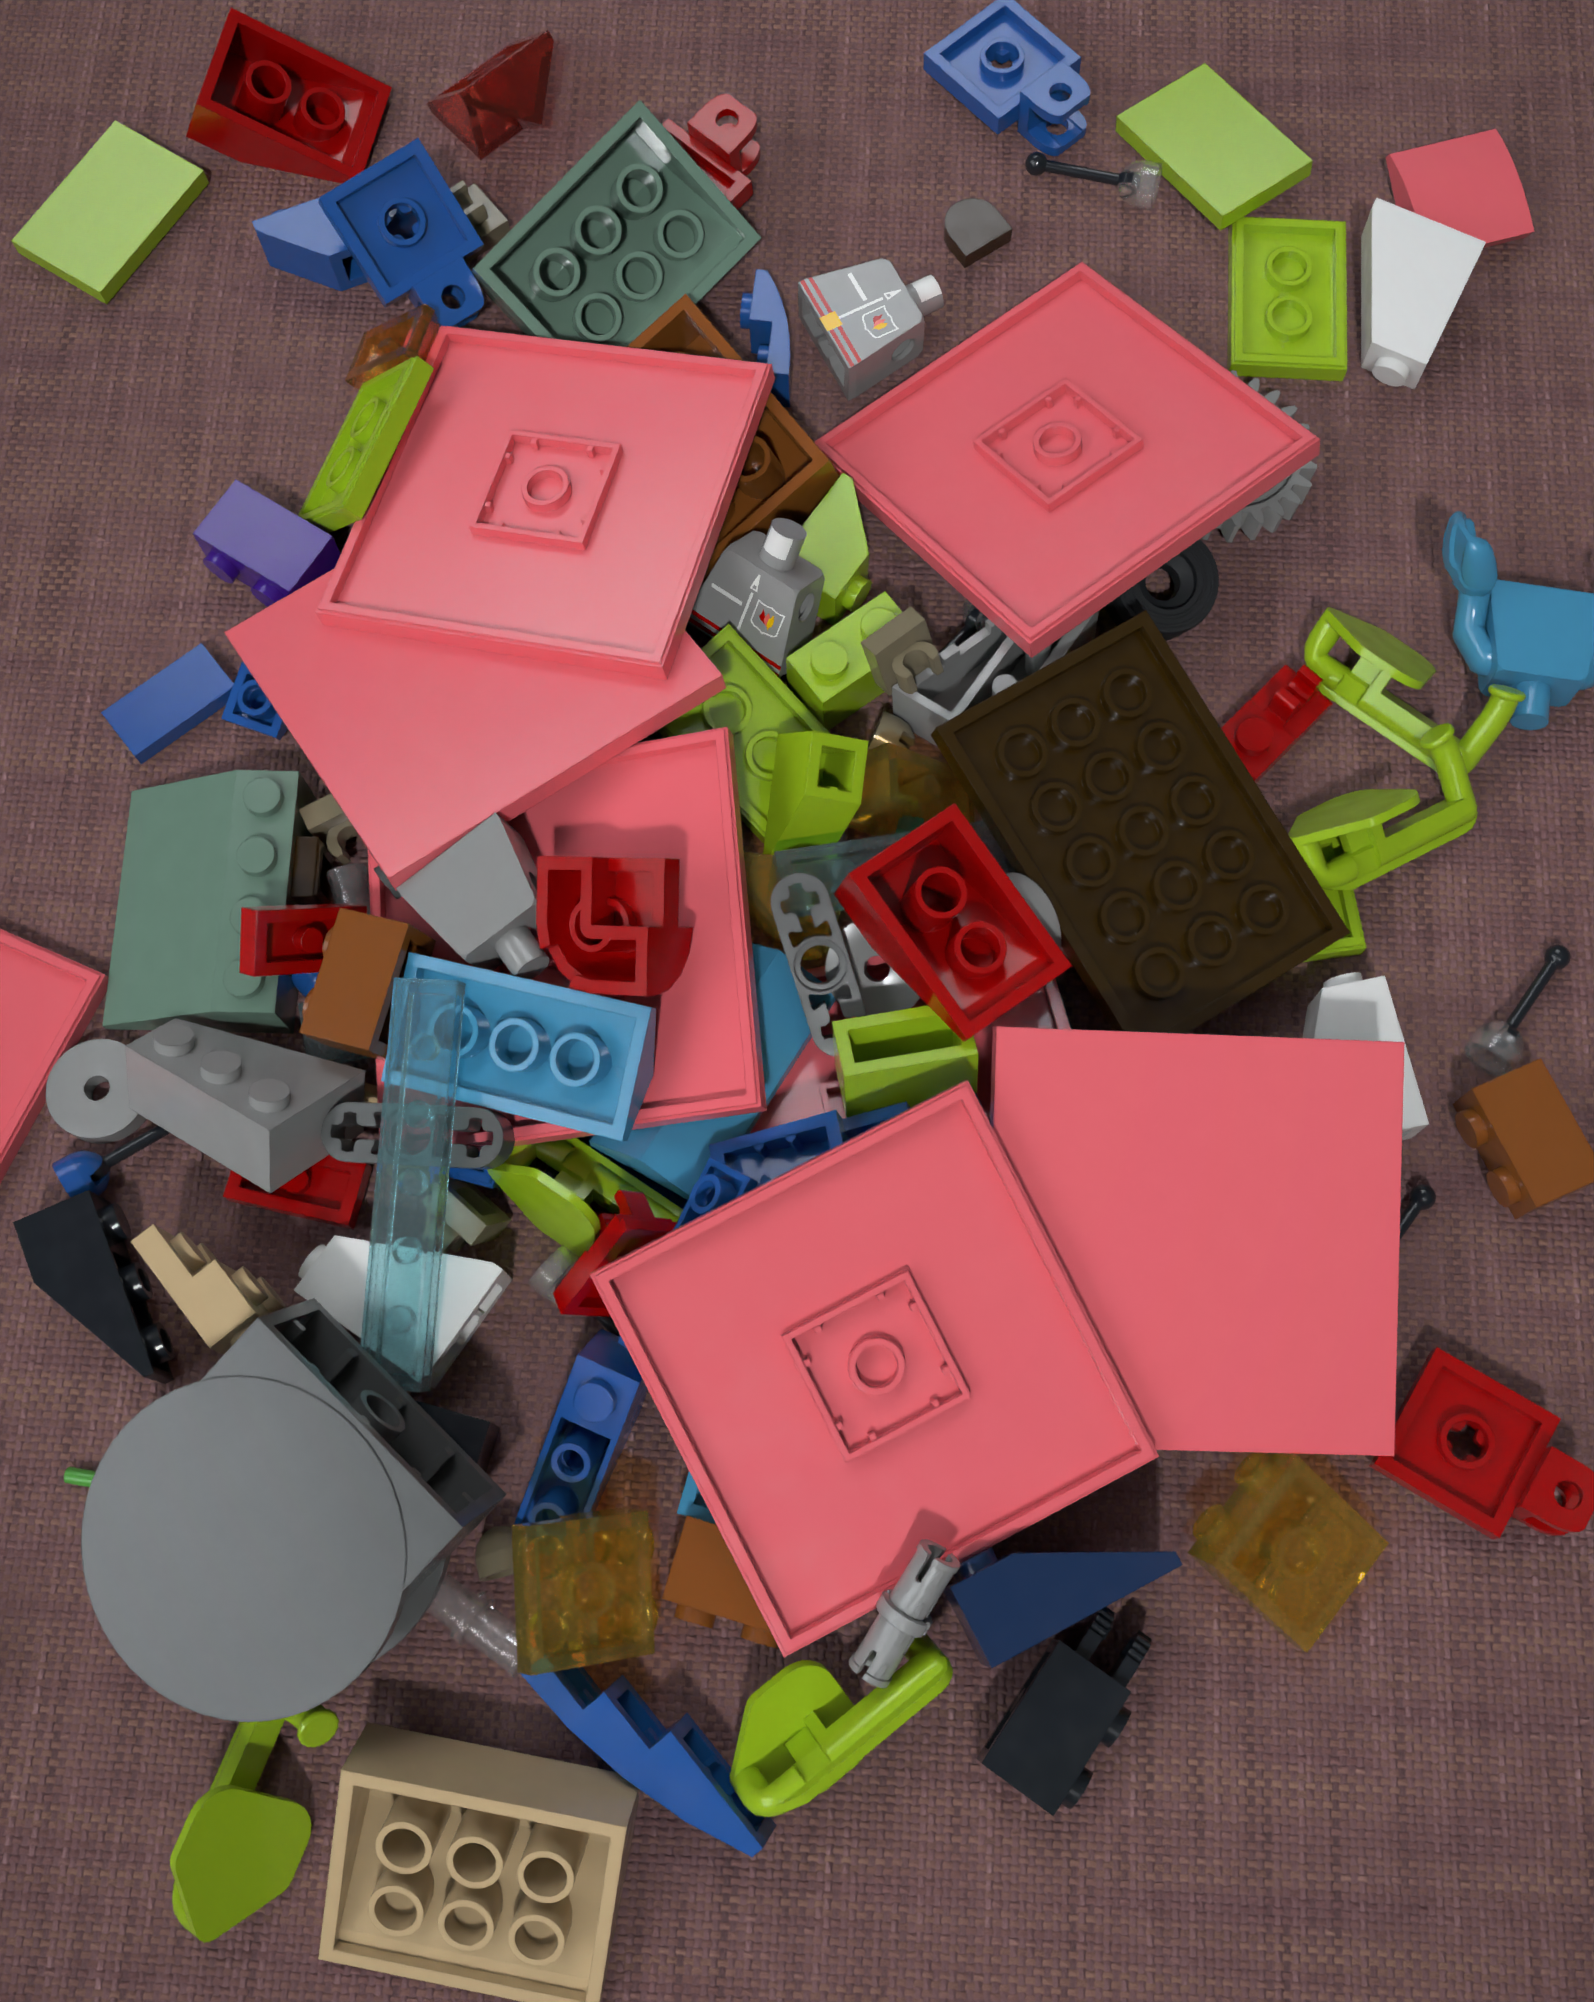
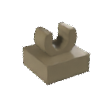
M462 180L451 187L450 190L484 243L481 250L465 259L467 264L496 245L510 231L506 217L476 183L467 188L466 183Z
M911 606L861 642L875 683L889 696L892 694V686L897 683L902 691L908 694L915 693L918 689L914 677L926 668H930L936 675L944 672L938 650L933 645L926 620Z
M331 793L300 808V814L308 831L315 837H319L330 853L342 864L345 865L351 862L345 846L347 840L358 834Z
M457 1179L441 1181L424 1200V1203L440 1218L429 1228L423 1240L437 1253L446 1254L450 1249L457 1253L466 1243L472 1246L496 1240L510 1223L511 1219L472 1183Z

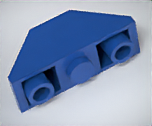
M319 198L288 209L277 210L268 216L252 221L271 267L338 291H344L368 282L318 204ZM397 209L391 210L388 213L391 218V224L387 227L389 233L392 236L400 234L404 239L413 237L411 228L417 222L415 216L412 213L402 216Z

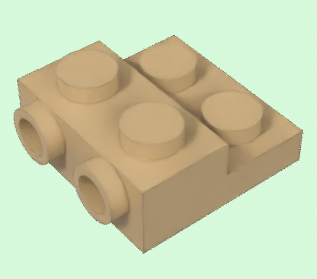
M152 1224L130 1241L212 1350L225 1354L258 1317L286 1307L276 1291L263 1277L260 1276L256 1279L244 1266L237 1271L219 1262L203 1243L196 1246L182 1231L173 1236Z

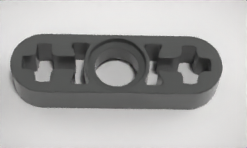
M793 872L785 875L776 883L771 894V910L813 1041L824 1053L834 1056L833 1034L823 1035L821 1031L822 1026L830 1023L826 1002L823 1000L814 1007L811 1005L809 995L829 994L847 983L851 994L849 996H837L843 1015L846 1018H851L854 1016H867L827 888L813 874ZM801 883L805 892L816 891L819 895V902L810 906L814 926L817 927L824 921H828L831 933L812 934L803 938L796 945H793L789 932H803L797 913L795 911L784 912L781 902L790 898L789 886ZM817 945L831 948L839 958V969L836 975L829 981L822 983L809 980L803 974L800 966L803 954L809 948Z
M345 1102L335 1106L328 1112L321 1128L322 1143L326 1151L333 1158L343 1162L488 1170L502 1165L511 1155L515 1143L513 1127L503 1114L478 1107ZM423 1117L431 1125L432 1141L423 1153L413 1155L404 1145V1129L412 1119ZM481 1121L483 1130L493 1132L492 1145L482 1146L480 1153L478 1147L451 1143L452 1131L477 1132L481 1128ZM359 1124L373 1128H384L383 1141L359 1139L354 1142L345 1139L346 1126L352 1127Z

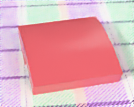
M1497 129L1392 153L1386 157L1395 205L1486 242L1484 248L1523 239L1535 232L1517 169Z

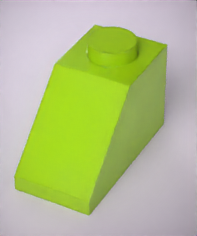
M844 473L840 475L802 525L807 536L799 553L800 557L822 570L825 581L817 616L833 626L839 622L847 610L854 612L859 609L872 585V581L868 579L869 550L853 478Z

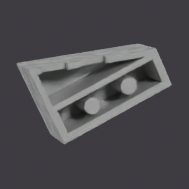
M1099 611L1033 658L987 619L985 627L962 644L956 646L953 643L939 653L944 672L936 675L930 668H926L914 677L918 689L915 693L908 694L902 691L898 683L892 686L893 715L907 722L911 726L913 733L937 746L931 737L932 732L937 726L1095 639Z
M178 1018L125 1045L129 1108L269 1193H272L329 1155L322 1143L321 1128L326 1115L332 1108L345 1102H364L365 1070ZM359 1124L352 1127L346 1126L345 1139L352 1140L363 1133L364 1126Z

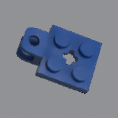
M995 0L924 52L923 70L997 135L1018 120V133L1041 152L1050 156H1059L1086 134L1087 123L1079 109L1089 103L1090 88L1087 82L1079 75L1081 56L1015 0ZM995 60L1001 64L1012 61L1011 67L1001 69L993 67L991 61ZM1052 124H1061L1066 127L1067 131L1063 134L1055 135L1050 133L1047 127Z
M419 138L319 197L318 204L384 308L409 294L408 297L422 320L436 335L441 325L462 328L477 318L479 311L484 305V297L480 285L466 264L465 259L481 250L484 243ZM397 209L402 216L410 213L415 216L417 222L411 228L413 237L404 239L400 234L392 236L389 233L387 227L391 224V218L388 213L391 210ZM451 296L455 298L459 303V308H448L443 303L442 297Z

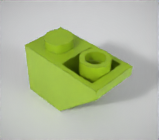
M813 730L778 734L763 859L823 867L861 805L869 741Z

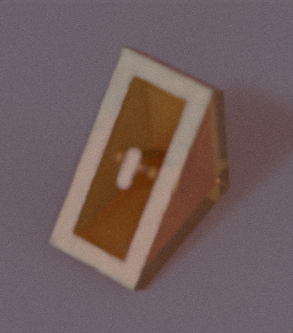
M424 303L365 332L345 382L354 388L360 389L363 383L411 357L418 356L426 361L440 329L435 310Z

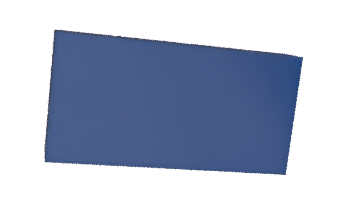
M200 643L101 713L140 764H143L227 704L234 683L204 645Z

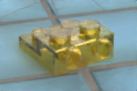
M1253 1452L1245 1457L1237 1467L1234 1480L1239 1486L1223 1506L1216 1504L1207 1508L1196 1520L1193 1526V1536L1197 1541L1187 1553L1233 1596L1247 1602L1293 1646L1308 1653L1389 1542L1297 1455L1292 1453Z
M614 1508L560 1515V1519L512 1525L518 1673L532 1676L655 1654L654 1630L658 1622V1611L652 1596L651 1559L654 1553V1537L649 1527L648 1510Z

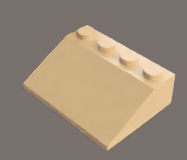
M367 1722L341 1769L318 1959L521 2002H601L633 1839L640 1789L614 1771Z

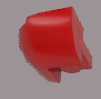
M537 856L536 926L540 949L549 950L559 972L571 981L570 988L590 994L656 996L668 991L682 975L690 954L693 927H678L680 859Z

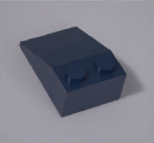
M991 1547L960 1563L959 1570L956 1574H953L955 1581L946 1586L944 1593L980 1663L989 1668H994L1183 1564L1176 1551L1011 1553L997 1558Z

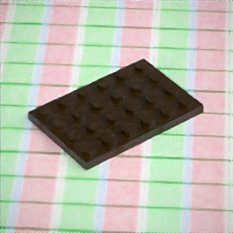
M1146 610L937 726L931 734L937 747L1015 873L1022 874L1033 880L1049 898L1060 924L1061 947L1113 1031L1186 1034L1350 933Z

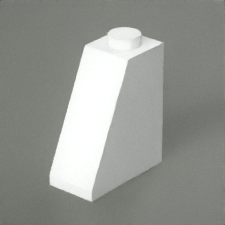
M1376 198L1361 236V368L1371 371L1373 376L1384 384L1390 386L1404 385L1415 390L1484 248L1485 241Z
M1352 972L1330 978L1323 983L1324 988L1319 991L1307 1007L1302 1038L1405 1042L1385 975L1363 980L1361 973ZM1404 1044L1402 1140L1411 1139L1429 1125L1406 1044Z
M334 1235L327 1246L320 1244L307 1256L298 1273L302 1280L294 1291L306 1300L315 1298L337 1322L417 1379L435 1389L513 1279L502 1268L490 1261Z

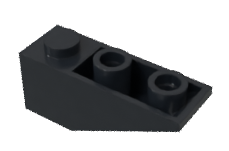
M87 1190L13 1222L33 1282L143 1377L163 1384L174 1380L168 1361L175 1358L174 1348L164 1326L160 1322L154 1324L146 1300L153 1297L152 1287L139 1262L132 1263L125 1244V1240L130 1239L132 1236L130 1225L123 1210L116 1202L111 1204L106 1199Z

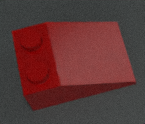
M230 7L198 96L186 137L242 163L342 184L364 171L392 87Z
M955 803L848 873L834 892V896L871 948L963 1042L1072 966Z

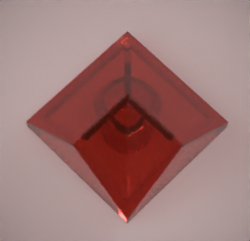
M545 30L509 43L427 102V106L432 114L482 160L521 130L542 125L554 46L553 37L549 30Z

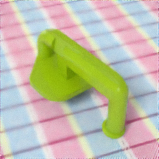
M1327 607L1310 631L1304 645L1306 665L1323 679L1319 688L1320 692L1436 771L1429 751L1421 749L1419 741L1426 732L1438 726V724L1385 689L1393 678L1408 687L1420 690L1436 673L1435 667L1421 654L1385 630L1334 608ZM1340 636L1361 656L1352 670L1328 654ZM1489 685L1488 692L1491 695L1482 712L1461 740L1454 736L1463 756L1468 774L1476 767L1507 726L1518 703L1526 699L1524 692L1505 685Z
M1444 723L1433 727L1419 741L1421 749L1428 750L1433 759L1445 797L1444 800L1384 830L1382 823L1412 809L1420 803L1417 790H1358L1335 797L1297 816L1288 835L1322 889H1356L1467 833L1473 828L1478 814L1477 803L1463 756L1453 736L1455 729L1452 724ZM1339 836L1344 853L1325 862L1319 841Z
M577 1138L514 1146L511 1155L502 1165L487 1170L492 1179L495 1180L499 1187L540 1231L579 1257L584 1251H588L600 1236V1220L589 1206L593 1201L612 1214H620L614 1195L618 1190L635 1191L645 1194L655 1218L671 1219L672 1222H677L683 1211L682 1208ZM537 1157L559 1172L555 1179H552L544 1172L530 1168V1164Z
M927 1633L925 1636L922 1635L921 1638L915 1637L904 1655L908 1662L894 1672L887 1688L876 1687L856 1705L851 1702L823 1664L813 1660H801L783 1668L748 1698L745 1705L730 1772V1783L743 1805L754 1815L775 1817L807 1804L818 1794L829 1789L853 1769L865 1755L931 1702L949 1685L953 1675V1668L948 1657Z
M322 1704L287 1718L261 1722H239L209 1791L200 1797L192 1807L171 1853L170 1867L175 1880L172 1892L174 1914L180 1924L198 1940L205 1943L217 1939L283 1893L292 1882L310 1839V1816L307 1810L296 1801L255 1791V1788L285 1720L297 1728V1737L300 1743L306 1747L321 1746L335 1735L339 1727V1719L334 1711L325 1709Z

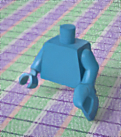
M1454 512L1449 518L1442 547L1444 568L1450 574L1452 584L1459 591L1452 638L1470 671L1478 675L1479 690L1482 694L1490 697L1491 694L1488 692V687L1492 684L1509 686L1525 693L1526 699L1518 703L1510 719L1512 726L1523 730L1544 728L1549 723L1550 706H1566L1579 690L1590 689L1594 686V593L1498 580L1493 548L1487 540L1476 537L1475 524L1471 518H1466L1464 512Z

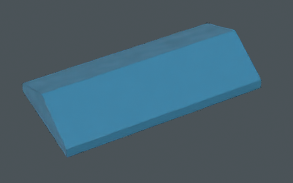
M752 943L766 1105L768 1106L812 1038L786 955L780 950ZM801 967L803 974L809 980L822 983V981ZM832 993L809 995L811 1005L814 1007L825 1000L828 1012L836 1001ZM763 1112L631 1130L627 1141H618L593 1135L589 1142L595 1149L688 1200L693 1186L698 1181L709 1157H711L709 1144L749 1134Z
M409 952L381 1081L618 1141H627L653 1078L656 1008Z

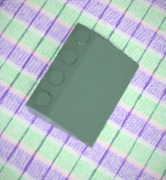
M639 100L473 268L472 273L480 288L526 335L627 347L685 293L696 304L762 237L643 102Z
M233 770L132 791L102 1025L105 1029L154 1030L178 1018L225 1032L294 1034L298 989L292 983L291 976L293 974L253 977L239 973L241 907L297 905L291 897L296 836L313 837L308 831L299 809L317 800L299 771Z

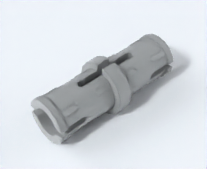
M922 1539L916 1547L917 1551L894 1589L882 1593L876 1603L879 1614L856 1652L848 1660L849 1666L856 1674L861 1672L864 1665L869 1666L862 1679L873 1686L887 1688L892 1680V1675L915 1637L921 1638L922 1635H926L933 1623L930 1612L953 1574H956L961 1566L959 1560L952 1553L948 1554L945 1561L940 1559L946 1548L933 1541Z

